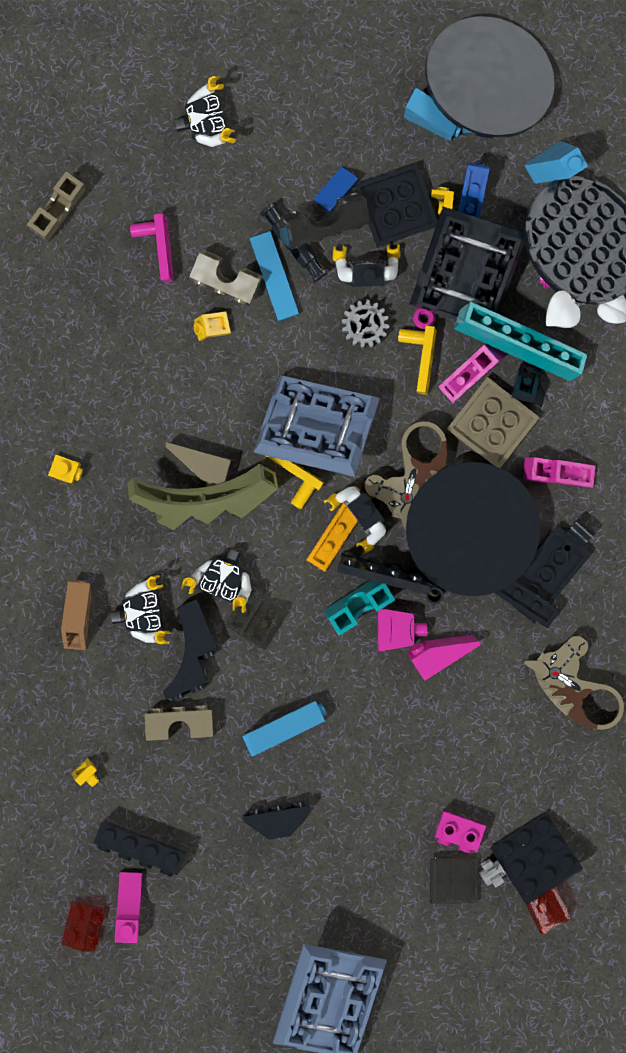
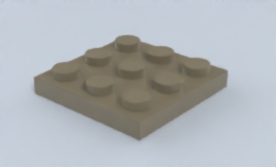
M487 377L446 430L488 463L501 468L540 417L517 399L511 398L509 393Z

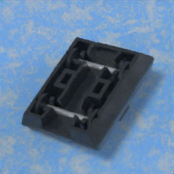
M443 206L409 305L457 320L460 309L469 302L484 306V308L499 314L525 243L524 232ZM501 254H503L501 258V265L504 266L503 269L498 265ZM433 267L438 268L436 274L432 273ZM493 286L496 287L495 292L490 291L486 299L488 290H492Z

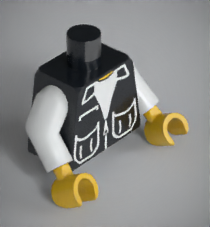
M219 76L210 77L208 83L188 100V103L185 105L186 117L174 119L177 132L190 129L192 139H196L198 143L210 147L226 142L235 143L236 141L234 138H229V135L235 132V130L226 128L218 93L214 92L224 88V84L216 86V81L220 79Z
M399 244L396 249H390V245H387L388 260L346 262V247L343 246L342 251L336 250L335 246L333 247V260L336 261L338 277L341 281L347 282L352 287L385 286L388 281L394 280L397 277L398 259L401 257Z
M348 487L337 494L333 493L324 501V503L329 502L332 505L329 509L330 511H333L344 502L368 535L366 539L356 545L357 548L362 546L364 550L362 555L373 550L374 545L384 536L386 532L384 524L386 522L362 489L358 491L355 487Z
M231 549L228 550L225 561L215 557L213 560H208L197 568L189 578H185L181 589L185 586H190L189 594H193L197 585L196 589L233 603V611H235L237 606H242V613L246 612V603L251 593L250 579L246 570L237 566L241 553Z
M156 575L138 583L128 591L125 599L122 600L123 609L111 611L112 624L125 623L126 631H130L134 638L143 642L169 644L170 641L164 640V635L170 634V632L163 630L157 590L162 588L163 584H156V579L160 577Z

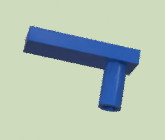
M481 162L468 163L458 211L480 218L490 170L489 166H484Z

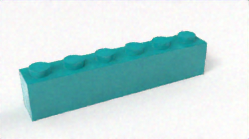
M469 302L460 309L454 327L455 330L568 381L575 379L583 372L587 354L473 302Z

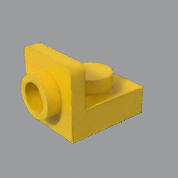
M437 187L436 190L431 192V198L444 199V202L439 201V215L443 206L452 209L454 192L449 191V188Z
M226 312L204 314L194 320V332L198 336L199 341L231 333Z
M55 455L48 476L74 485L75 480L79 482L83 469L80 468L81 464L79 462Z

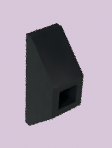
M304 801L290 803L291 807L282 809V805L268 807L269 811L260 812V809L247 810V815H243V822L268 840L292 836L309 812V804L304 805Z

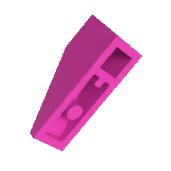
M484 344L438 387L454 403L503 360L506 355L501 350Z
M474 635L428 640L412 646L407 655L425 681L481 644Z

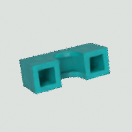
M368 581L323 610V612L340 636L358 624L356 620L361 614L372 609L378 612L395 601V598L386 584Z

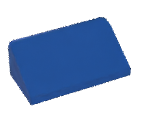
M341 167L313 200L330 214L358 182V178Z

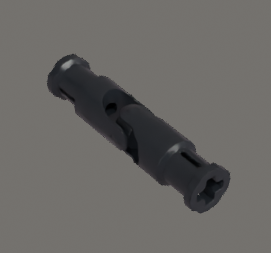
M275 202L268 205L260 213L272 225L274 233L292 253L301 267L306 268L311 274L314 283L329 273V269L321 264L317 259L318 255L305 241L288 217L283 216ZM287 233L291 234L293 237L289 239Z

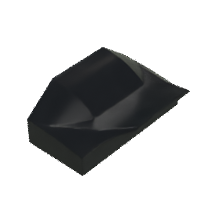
M520 364L510 397L542 407L545 392L540 383L541 370Z

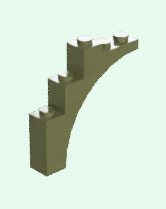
M261 464L230 481L203 488H163L144 483L135 478L127 482L129 500L147 508L151 512H155L157 522L172 530H175L191 516L209 524L225 510L243 518L278 490L276 473Z

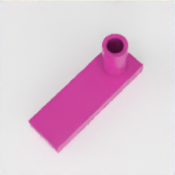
M155 214L154 221L131 224L130 232L132 238L156 234L161 281L164 283L174 282L167 217L164 214Z

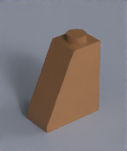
M80 580L68 582L61 627L64 649L86 650L91 600L90 583Z

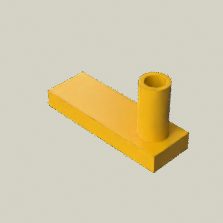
M426 326L425 332L400 329L398 342L423 345L417 392L422 395H428L437 333L436 328L432 326Z
M266 456L304 481L291 501V504L299 509L303 508L314 489L320 490L325 483L324 480L297 463Z

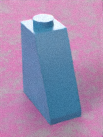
M415 88L405 108L404 118L451 141L453 136L458 137L461 129L450 122L439 111L430 96Z
M562 141L557 142L524 164L535 184L568 179L588 167L579 148Z

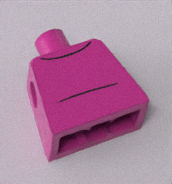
M387 609L378 611V651L413 646L414 636H427V623H414V614Z

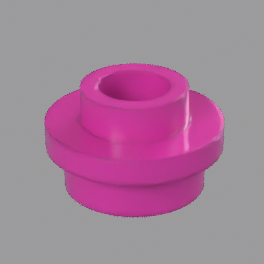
M419 308L414 313V323L418 328L426 329V326H433L435 314ZM425 314L429 319L427 322H422L420 316Z

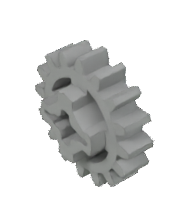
M369 300L366 301V305H362L361 301H358V307L351 304V312H344L347 319H342L341 323L346 325V327L342 328V332H348L346 340L352 338L353 346L361 343V349L364 348L365 344L372 348L374 341L377 344L381 343L380 336L386 337L387 334L383 330L389 329V325L384 324V322L389 318L388 316H382L385 309L378 310V303L370 306ZM367 310L366 314H357L359 311ZM375 315L380 321V327L374 322L373 318ZM370 316L369 326L371 327H365V329H363L362 332H360L362 325L360 321L364 322ZM350 322L356 325L357 331L355 334L351 329ZM370 333H371V334L375 335V336H373V337H371V338H367V339H364V338H363V336L366 335V334H370Z

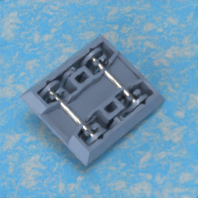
M280 375L261 427L254 453L355 477L380 398ZM336 403L340 404L342 409L336 408Z
M303 944L273 1044L318 1053H358L387 960Z

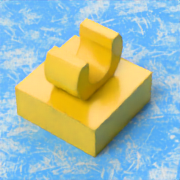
M88 758L72 772L74 780L80 786L85 781L92 787L99 782L94 774L97 769Z

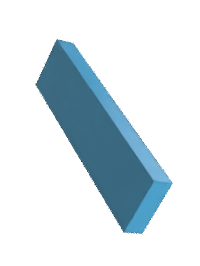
M269 231L250 238L278 322L299 315L271 232Z

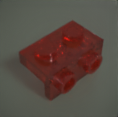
M557 887L527 905L540 934L548 932L560 923L571 920L568 907L563 903Z
M72 900L61 944L82 952H94L99 942V933L104 921L105 908Z

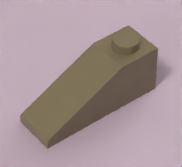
M166 442L165 447L203 482H207L206 487L226 482L231 460Z

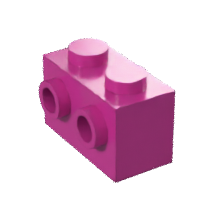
M442 810L434 836L438 838V843L447 846L453 843L459 845V850L471 854L472 850L478 852L486 826Z

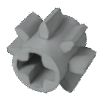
M488 859L481 864L483 870L479 874L487 886L493 883L496 888L504 883L502 877L506 873L498 860L492 863Z

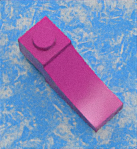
M530 457L525 458L523 480L593 488L595 466Z
M120 872L115 942L138 943L142 872Z

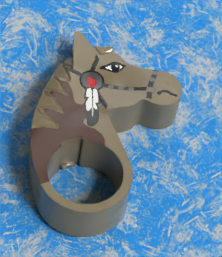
M430 422L414 423L404 431L400 443L404 469L403 476L390 477L384 480L381 476L370 475L364 482L366 493L384 502L391 512V516L401 519L405 530L408 511L416 493L429 478L445 469L447 446L445 435L437 425ZM420 426L429 427L434 430L440 440L439 451L430 462L424 461L421 463V461L414 459L408 453L406 447L408 435L413 429Z
M580 636L571 637L557 651L546 654L542 652L537 661L524 662L526 666L535 671L536 678L548 698L560 711L575 722L586 727L603 730L613 727L620 721L624 712V703L621 695L610 686L583 681L577 678L580 666L579 658L584 656L588 650V643L584 638ZM598 689L611 692L618 702V711L615 718L606 724L592 723L586 717L584 709L581 707L583 706V698H586L592 691Z

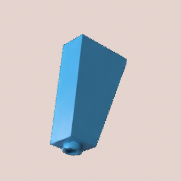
M315 700L243 734L242 737L253 757L325 722L324 716L327 713L322 703L317 705Z

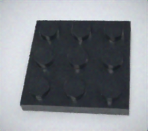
M417 163L355 185L376 248L436 227L438 220Z
M547 812L490 847L526 906L583 870V867Z

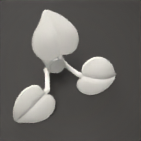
M566 291L556 292L548 305L546 326L571 328L577 325L580 320V309L578 306L584 304L575 302V299H571V296ZM622 295L608 303L599 304L597 308L598 315L609 323L619 324L625 322V297Z

